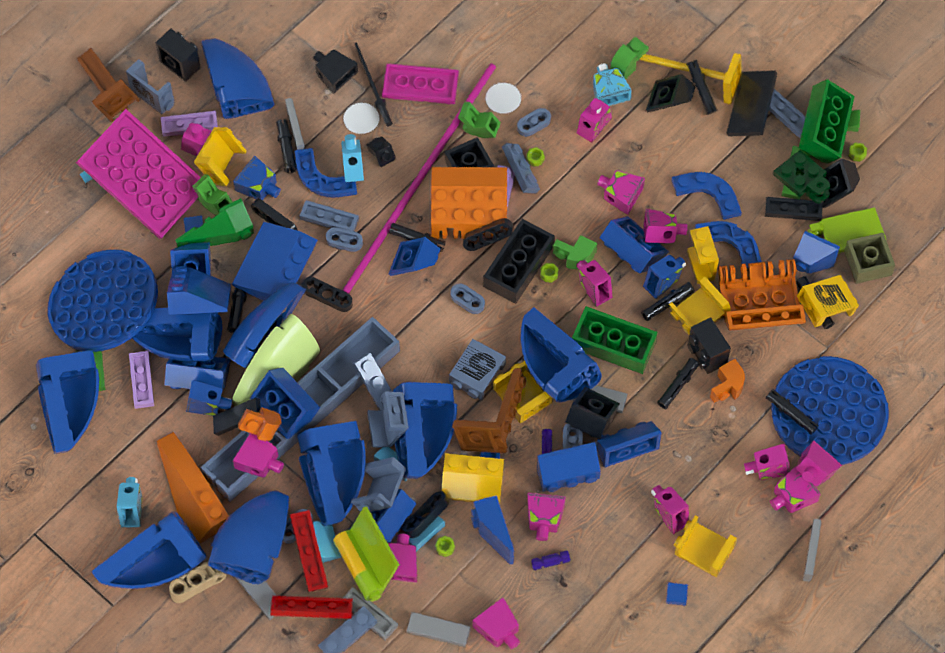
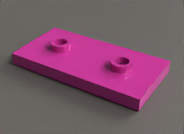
M386 63L382 98L455 105L459 70Z

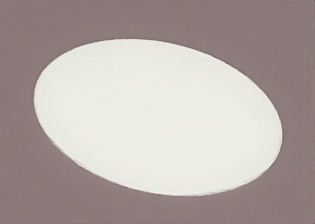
M509 83L495 84L486 93L488 107L497 113H510L517 109L521 102L519 90Z
M367 103L354 104L344 114L345 126L357 134L371 132L379 123L378 111Z

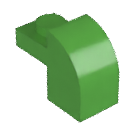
M634 37L626 46L623 44L618 49L611 61L610 70L619 69L626 80L636 70V62L648 52L649 47Z
M464 102L458 116L464 123L462 129L470 135L480 138H495L501 124L492 112L480 113L470 102Z
M204 174L192 186L199 196L197 198L199 202L216 216L220 214L219 209L233 202L227 192L219 190L207 174Z
M580 235L574 247L556 239L553 245V254L561 260H567L566 268L578 269V262L586 260L588 263L591 262L597 252V242Z

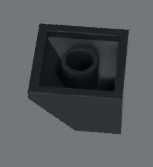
M683 74L655 81L646 112L649 113L690 102L696 86Z
M841 158L824 169L827 172L825 179L830 183V188L827 189L829 197L823 201L822 208L832 205L855 190L860 180L855 163Z

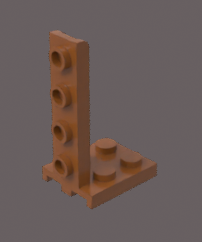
M89 48L84 54L77 57L79 63L101 92L92 101L93 104L111 122L114 121L113 117L119 112H123L125 109L129 110L127 106L135 100L137 102L140 101L137 94L122 79L115 81L92 48Z
M515 368L512 372L496 422L454 420L452 427L462 451L507 452L506 439L512 429V420L516 417L517 405L521 402L522 390L526 387V377L523 375L521 368Z

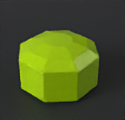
M855 142L850 146L849 157L853 161L860 162L866 158L867 147L863 143Z
M537 147L529 149L526 154L527 162L534 167L540 166L545 160L543 150Z
M546 263L541 267L540 277L545 282H554L558 278V268L553 263Z
M443 536L438 538L435 548L438 555L447 557L453 554L455 544L452 538Z

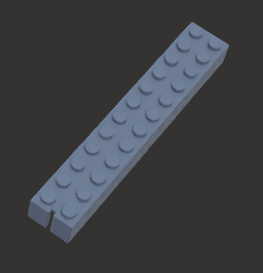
M370 318L297 382L319 405L320 409L310 423L289 439H286L277 429L274 437L269 441L278 450L277 460L298 442L297 435L307 429L314 428L364 384L352 363L353 361L370 352L379 369H381L400 352L399 340L375 318ZM246 431L240 432L201 467L205 479L214 488L217 487V490L229 502L259 477L234 468L233 460L250 434Z

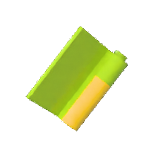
M365 506L362 508L352 528L339 533L333 541L365 600L374 602L381 598V594L399 567V563L368 507Z

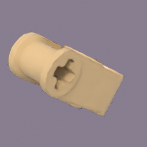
M206 561L203 565L170 583L171 599L176 603H183L207 588L222 582L227 575L210 567L208 561ZM194 579L201 580L198 584L192 583ZM176 589H183V590H184V591H183L182 593H180V594L174 593V591H175Z

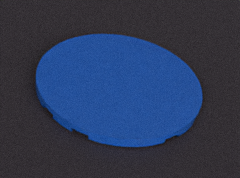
M103 250L87 255V258L72 264L64 272L65 274L59 282L55 283L48 301V319L55 334L69 347L80 351L93 352L115 348L134 337L151 318L158 298L156 277L149 265L141 257L124 250Z
M832 356L807 359L796 364L785 373L775 388L778 394L785 399H789L793 406L819 425L817 430L810 435L788 415L779 412L778 408L772 403L771 414L774 427L784 444L798 456H801L803 451L815 441L841 465L860 460L876 448L884 436L889 419V407L884 390L877 379H874L865 368L853 361Z

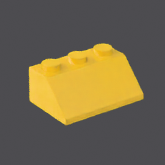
M445 453L442 492L446 494L448 500L468 502L497 495L500 504L504 459Z

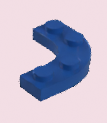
M313 148L294 150L299 178L310 191L320 196L332 198L357 195L356 181L345 182V176L327 177L317 170Z
M692 172L672 177L671 181L676 196L693 192H704L716 200L723 220L741 216L742 212L735 192L722 178L706 172Z
M725 221L695 224V229L709 226L713 242H726L735 247L740 256L741 264H746L747 271L748 263L761 262L756 241L748 231L745 232L737 227L736 224Z

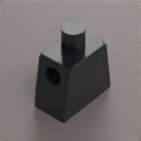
M331 50L327 55L318 51L313 57V60L317 62L315 65L317 76L333 94L358 73L357 62L336 50Z

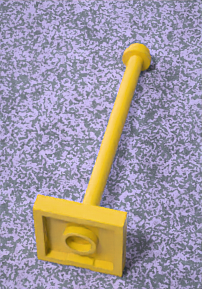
M737 53L733 54L728 71L725 73L700 67L702 74H705V76L723 80L724 103L727 104L732 103L742 73L741 54ZM648 54L639 59L690 72L685 63Z

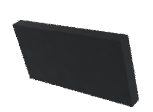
M776 70L741 73L726 132L728 136H763L778 75Z

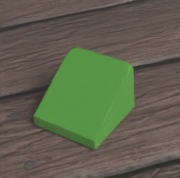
M860 110L851 111L847 131L858 132Z

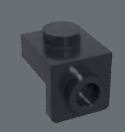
M384 137L375 138L366 144L368 151L376 157L380 167L396 160L392 145Z

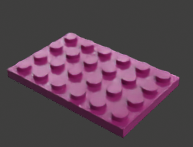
M127 109L120 114L76 162L78 166L159 239L170 230L199 197L192 186L201 177Z

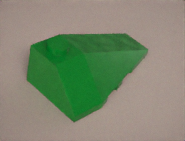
M240 198L219 209L220 214L212 219L211 217L206 218L201 227H193L175 240L176 246L181 247L190 243L210 242V246L248 239L254 234V228L242 199Z

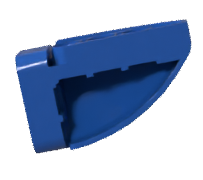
M270 491L249 500L236 509L225 520L215 535L211 544L213 548L208 565L251 584L259 585L268 580L274 563L272 558L276 559L279 557L287 521L289 496L279 491Z

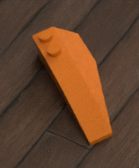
M172 432L159 439L157 445L177 513L200 544L216 535L229 515L176 434Z

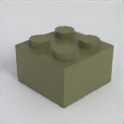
M884 233L847 241L844 252L856 284L892 276L895 263Z

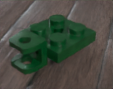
M801 150L773 171V176L798 197L806 193V196L817 204L822 203L829 197L827 189L830 188V183L825 179L827 172ZM802 171L804 175H796V172Z

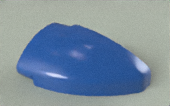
M211 38L201 41L217 102L219 101L221 112L225 119L265 111L274 106L275 103L269 84L260 68L251 58L238 48L219 39Z
M289 283L265 299L240 323L223 349V353L235 363L247 368L261 346L259 344L264 336L267 338L273 330L270 329L273 323L276 321V326L279 327L286 317L292 314L307 289L299 284Z
M168 307L155 308L147 324L132 339L147 351L162 358L181 362L212 360L218 351L223 324L217 312L169 315Z
M535 307L524 315L521 327V347L524 360L537 384L557 402H566L577 398L584 387L592 389L600 382L602 374L598 364L585 354L583 348Z
M93 351L39 359L35 365L40 383L38 392L54 454L70 451L80 440L93 417L99 393V372L96 368Z
M405 382L392 390V392H403L409 427L395 442L398 461L406 468L403 475L404 479H418L424 476L435 466L447 449L454 432L452 425L457 417V403H454L452 384Z
M357 421L315 427L297 435L301 453H307L299 457L302 473L312 503L323 526L334 525L344 520L353 507L351 500L358 497L363 483L366 451L364 440H360Z
M172 511L159 521L158 525L153 524L91 572L104 585L120 588L152 587L183 576L207 559V555L177 512Z

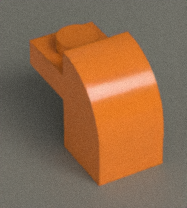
M733 359L719 367L717 376L722 383L712 388L710 398L714 403L719 400L724 401L730 394L734 399H737L742 393L745 374L737 360Z
M263 407L259 413L246 409L238 427L240 430L257 435L259 440L270 441L282 420L279 413Z

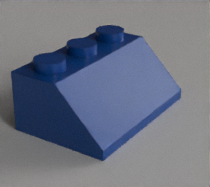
M629 216L611 220L599 237L604 241L606 247L613 249L620 259L627 261L631 268L638 273L647 272L651 265L664 258L669 252L660 243H646L644 229Z
M214 357L212 360L181 362L169 359L166 363L165 386H170L172 389L187 388L190 390L192 380L220 387L224 390L231 359Z
M283 367L269 370L250 397V400L253 398L260 399L261 408L263 407L280 414L282 421L278 430L286 439L291 438L310 423L320 409L319 405Z
M650 421L647 423L640 422L630 429H620L612 435H603L601 439L597 440L596 448L604 468L658 450L662 433Z
M595 442L537 455V474L542 491L555 492L562 487L572 488L579 483H593L600 479V465Z
M398 489L391 508L370 512L387 543H391L392 538L400 531L402 524L411 515L416 505L402 489Z

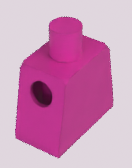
M190 123L182 136L181 150L198 156L211 130L203 128L200 124Z
M252 433L249 434L233 460L235 469L262 478L266 477L269 470L279 474L284 467V463L277 460V448L269 441L259 440L257 435Z
M813 441L801 454L796 469L802 474L804 481L811 482L814 486L818 487L829 480L842 465L819 444Z
M398 534L397 544L388 543L399 563V567L391 580L417 583L416 546L409 545V535Z
M501 598L473 619V628L495 647H499L505 642L512 650L519 645L520 641L515 636L519 631V624L504 598Z

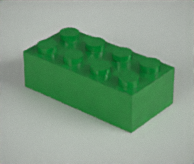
M828 79L813 85L798 148L826 165L840 159L855 96Z
M585 306L572 339L588 355L643 374L655 347L658 332Z

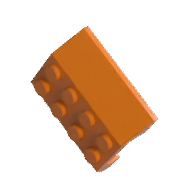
M432 167V237L440 239V231H442V239H447V228H454V239H458V231H461V239H464L465 234L502 218L507 219V167Z
M794 259L786 260V273L784 260H779V275H773L772 261H767V274L765 262L748 263V276L746 264H741V278L735 279L736 270L734 265H729V278L727 265L718 266L719 291L729 302L731 311L726 312L724 316V321L729 331L806 323L803 304L800 305L796 297L798 295L795 280L797 269Z

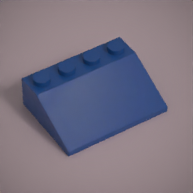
M263 222L232 286L264 301L285 285L297 283L318 240L301 231Z
M178 266L172 270L167 290L169 315L227 312L231 284L196 269Z

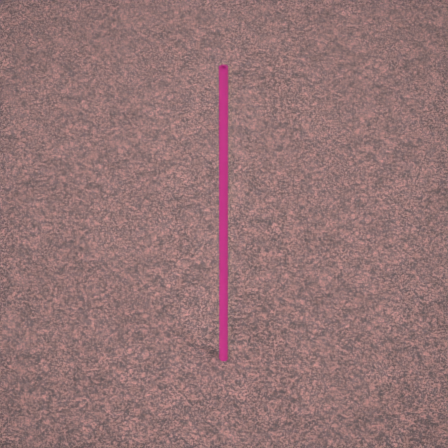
M489 64L465 102L473 104L495 70L496 66L494 64ZM461 109L342 291L349 294L392 228V223L397 221L460 124L461 120L458 116Z

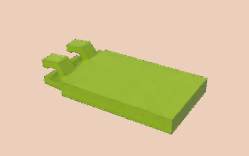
M875 207L824 218L818 223L810 224V229H808V232L816 236L824 235L825 240L840 246L838 253L844 252L848 240L884 233Z

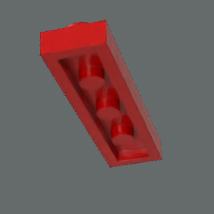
M310 510L290 514L308 593L327 589L328 583Z
M272 596L270 616L352 619L353 598Z

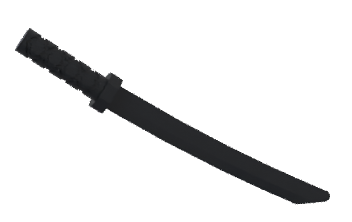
M356 42L354 43L377 99L374 102L375 107L379 109L386 126H391L393 122L386 110V101L380 98Z

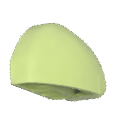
M289 314L279 327L276 326L260 346L233 395L232 404L234 407L250 400V397L269 370L283 367L296 382L309 370V365L321 351L314 336L298 317Z

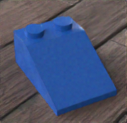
M497 495L474 501V509H471L473 527L478 529L479 535L510 565L514 564V548Z

